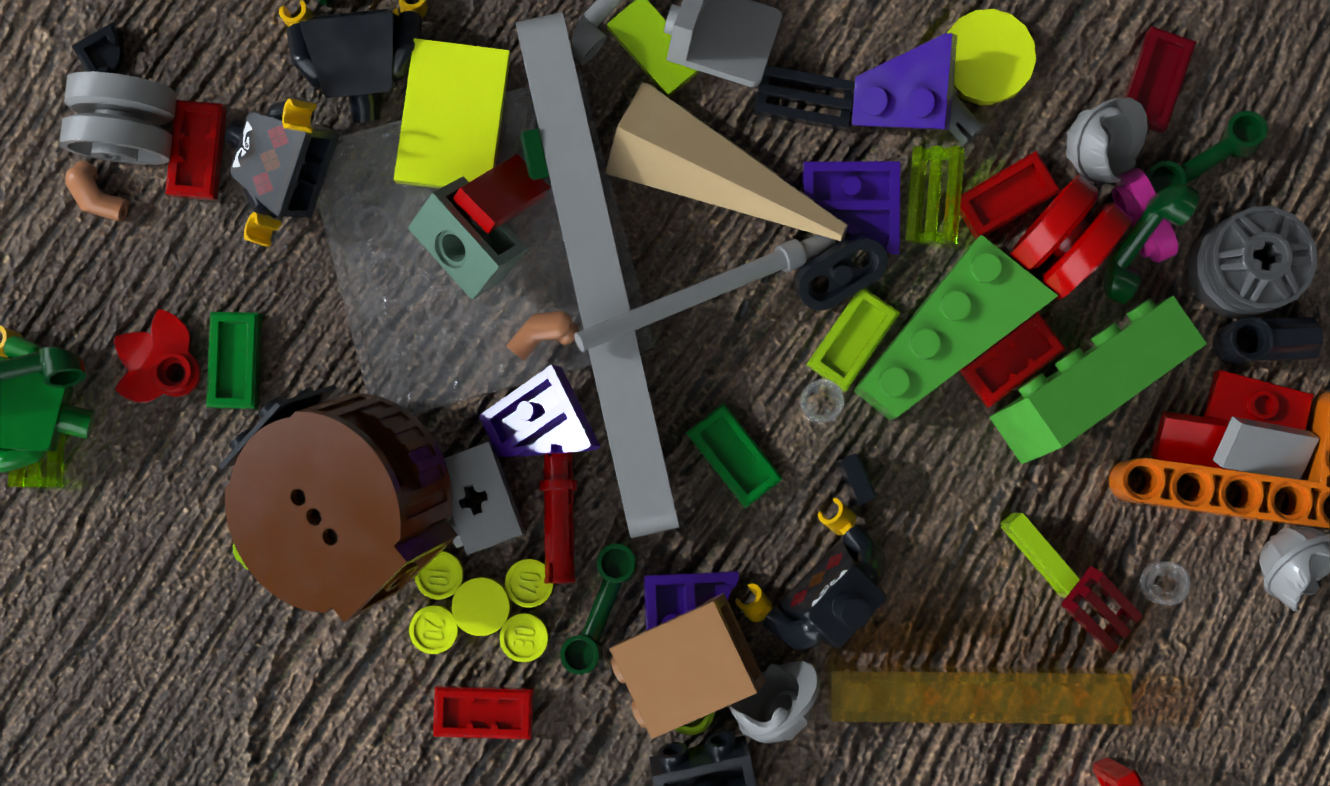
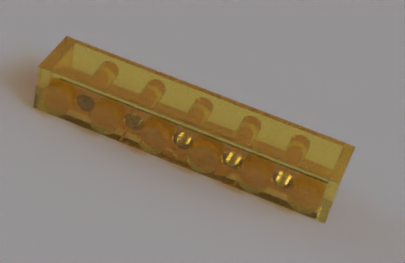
M826 666V715L831 722L1132 725V674L1116 668Z

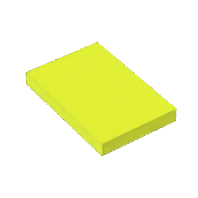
M414 38L415 48L411 54L394 181L398 184L437 189L463 176L470 182L496 166L511 58L510 51Z

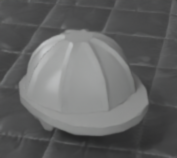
M1118 97L1102 102L1093 109L1082 111L1077 116L1071 128L1066 132V156L1077 171L1087 180L1099 185L1118 183L1121 181L1119 175L1135 167V159L1145 143L1148 129L1147 114L1142 104L1130 97Z
M1309 527L1281 529L1276 535L1271 536L1260 552L1259 563L1264 578V590L1269 595L1278 598L1294 612L1300 610L1298 601L1301 595L1316 594L1320 588L1317 581L1330 573V533L1324 534L1319 530Z
M805 661L788 662L782 665L770 664L766 671L762 672L766 683L758 693L728 706L742 734L758 742L774 743L793 740L808 725L810 711L820 691L821 679L817 670Z

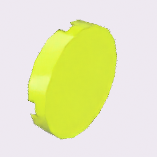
M996 9L975 10L959 18L947 32L957 35L953 86L960 92L958 96L963 100L981 106L993 105L1016 96L1031 78L1036 63L1035 42L1027 27L1012 14Z

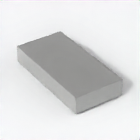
M1232 416L1213 461L1226 469L1300 480L1319 438L1307 430Z

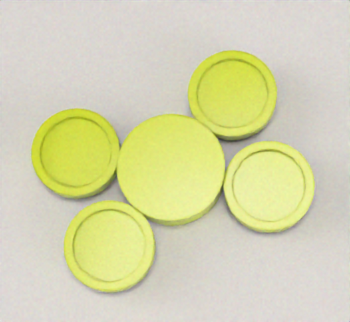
M441 551L415 577V583L421 593L431 599H446L454 595L452 612L440 605H430L420 609L413 616L409 626L412 643L424 653L439 654L448 650L455 643L459 627L466 633L474 636L490 635L502 628L500 631V645L503 652L510 659L517 662H530L537 659L548 645L549 635L546 625L539 617L530 613L516 614L511 618L509 616L511 613V600L521 607L531 608L541 605L549 598L554 584L544 583L545 564L536 559L518 561L508 570L505 577V587L497 580L489 577H477L463 583L464 570L459 559L449 552Z

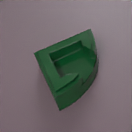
M539 129L521 132L520 139L529 178L536 180L549 177Z

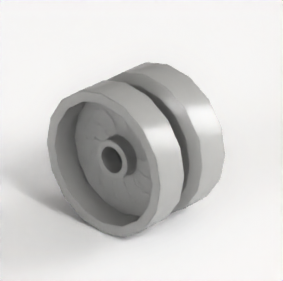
M95 71L68 74L64 103L77 113L62 118L59 146L66 151L78 155L112 162L140 165L168 163L171 154L172 135L159 125L173 121L177 93L172 88L158 82L134 76Z

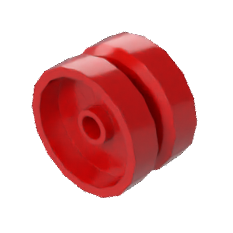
M1080 173L1053 199L1008 254L1011 259L1025 270L1030 271L1039 267L1053 253L1055 257L1043 272L1042 283L1056 293L1059 300L1066 297L1101 265L1133 221V217L1115 202L1104 204L1086 220L1084 217L1097 201L1099 189Z

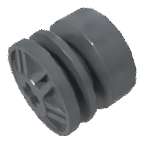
M1274 206L1250 207L1208 228L1195 241L1187 261L1188 281L1196 298L1211 312L1228 318L1252 317L1297 300L1311 285L1317 268L1316 244L1308 227L1293 213ZM1254 252H1257V258H1258V259H1254V257H1253V253H1254ZM1260 260L1265 261V267L1261 268L1262 263Z

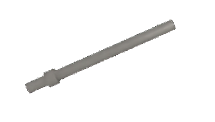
M815 235L800 242L792 239L777 245L771 254L576 332L574 334L575 342L580 351L584 352L780 270L788 273L806 264L807 259L819 255L836 245L835 239L821 235Z

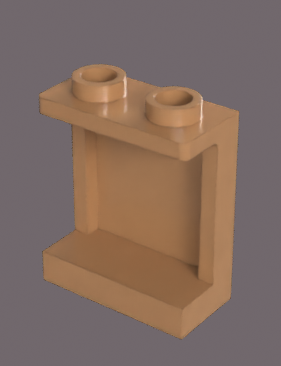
M724 593L707 600L699 607L642 633L622 639L610 648L613 655L611 657L613 672L621 683H626L634 700L632 701L634 717L642 728H647L651 739L758 693L766 683Z

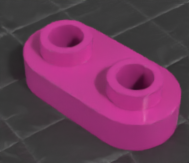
M1139 168L1119 175L1121 181L1116 183V187L1112 189L1114 202L1133 217L1132 226L1135 225L1145 211L1149 200L1156 194L1148 177ZM1165 219L1161 221L1139 252L1143 258L1149 257L1153 262L1159 263L1177 255L1178 242L1170 222Z

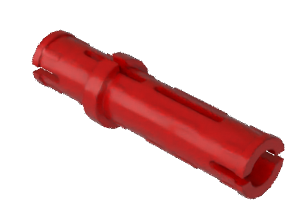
M573 452L544 455L543 480L539 481V491L544 492L545 584L576 583L573 491H578V482L573 480Z

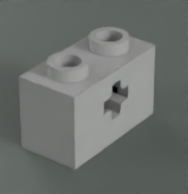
M491 442L444 458L450 475L453 496L452 516L454 519L447 522L458 534L453 540L456 548L464 546L465 552L468 555L527 534L502 464ZM474 487L476 492H486L488 500L481 503L483 511L481 513H478L476 508H467L465 505V500L471 497L470 488Z

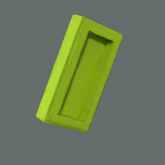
M635 0L606 24L607 30L663 94L670 98L701 71L667 61L672 35L664 33L666 20L648 0Z
M863 288L852 297L806 366L843 392H846L900 312Z
M1023 513L1010 514L1000 523L1002 525L1001 529L1060 597L1066 598L1080 579Z

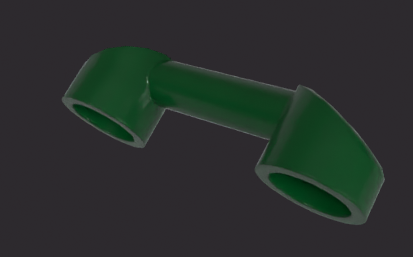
M1238 112L1230 119L1222 140L1181 166L1172 161H1161L1154 164L1148 171L1147 177L1155 193L1157 194L1160 190L1170 185H1186L1231 156L1242 158L1255 153L1267 135V123L1256 112Z
M1174 184L1160 190L1149 200L1143 214L1113 256H1110L1106 262L1104 290L1107 298L1119 304H1125L1134 296L1141 282V271L1130 266V264L1163 219L1176 226H1181L1190 219L1199 202V192L1185 184Z
M43 347L39 349V352L0 361V381L42 371L46 385L54 388L74 386L86 378L83 360L77 354L57 347Z
M610 544L604 547L597 557V570L604 579L582 634L567 639L560 650L561 663L572 674L583 675L590 673L602 661L603 646L599 640L622 583L634 578L638 569L637 557L628 546Z

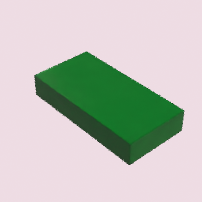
M210 312L207 408L258 409L262 314Z
M724 403L686 432V435L745 509L783 479Z

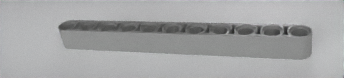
M563 12L515 23L583 328L586 329L630 311L566 23ZM634 330L588 349L631 538L679 528Z

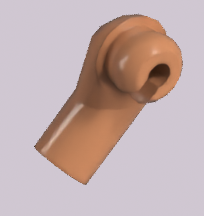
M78 161L73 165V168L67 170L65 185L82 211L118 222L125 220L129 210V201L101 192L96 183L99 177L95 165L88 161Z
M563 311L536 313L528 318L507 343L506 347L521 360L525 361L542 340L556 339L562 345L573 343L575 341L574 334L579 332V326L576 322L572 321L570 314Z

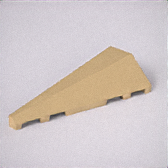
M642 82L617 126L605 174L838 241L844 240L848 228L846 222L836 218L815 203L814 199L794 188L780 178L779 174L720 132L714 131L693 116L692 112L658 91L657 87Z

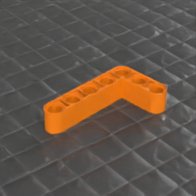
M1330 392L1317 396L1310 408L1308 431L1316 435L1319 441L1303 472L1302 480L1139 458L1117 463L1110 472L1109 487L1119 500L1129 503L1314 529H1330V519L1326 517L1323 508L1326 498L1330 495ZM1135 467L1143 472L1146 480L1144 489L1138 494L1133 492L1128 485V475ZM1182 475H1187L1193 483V493L1187 500L1181 498L1177 492V482ZM1232 481L1241 490L1240 502L1235 507L1228 503L1225 493L1227 486ZM1279 489H1283L1289 497V505L1284 513L1278 511L1275 506L1274 498Z

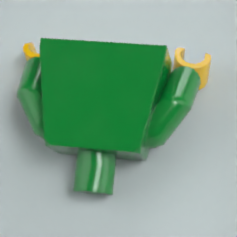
M0 325V332L3 334V339L0 343V361L39 352V349L42 348L40 345L23 338L19 332ZM42 371L0 381V473H8L38 463L46 451L57 450L62 433L84 439L89 438L94 425L95 411L69 405L73 386L64 388L50 387L45 384Z

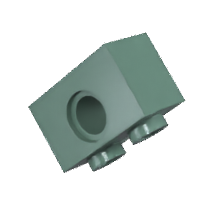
M463 176L432 192L408 226V229L463 291L474 300L500 284L529 248L506 222L490 233H486L458 205L453 197L460 187L469 182Z

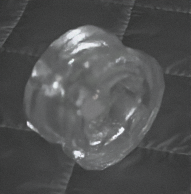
M819 379L811 382L804 388L800 395L799 405L801 412L808 420L823 424L834 420L840 415L844 407V396L837 384L830 380ZM818 388L828 390V399L835 402L832 412L828 408L824 410L825 415L815 413V404L808 401L812 391L815 395L819 393Z
M1157 561L1144 569L1140 579V586L1148 600L1156 604L1172 606L1181 603L1187 597L1191 581L1187 571L1182 566L1174 562ZM1167 569L1169 570V579L1176 581V587L1174 591L1166 590L1167 596L1162 597L1161 587L1154 585L1156 576H1165L1163 570Z

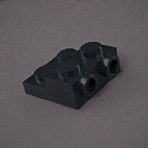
M722 731L709 736L706 740L707 744L687 748L686 744L682 742H672L662 746L658 751V755L649 757L654 786H757L745 735L735 737V734L732 732Z

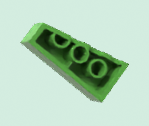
M980 235L969 245L852 391L888 420L895 419L1058 295L983 235Z
M1174 296L1158 304H1155L1152 298L1139 304L1126 314L1130 322L1121 328L1115 322L1091 338L1094 343L1093 347L1084 353L1080 348H1077L1055 363L1058 371L1047 378L1043 373L1033 378L1018 389L1021 396L989 417L1021 464L1063 448L1207 344Z

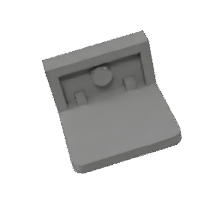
M683 0L681 6L672 4L664 28V33L672 35L667 61L748 87H756L761 82L782 14L777 8L752 0Z

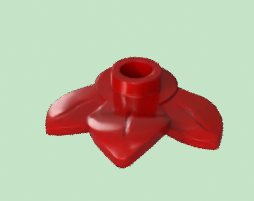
M159 309L154 315L151 333L131 332L114 338L118 357L129 370L118 382L115 390L126 399L138 403H149L163 394L171 397H183L190 394L198 386L201 378V367L198 360L190 353L191 334L187 326L174 314ZM182 365L185 371L184 377L181 381L174 382L171 378V371L175 366Z

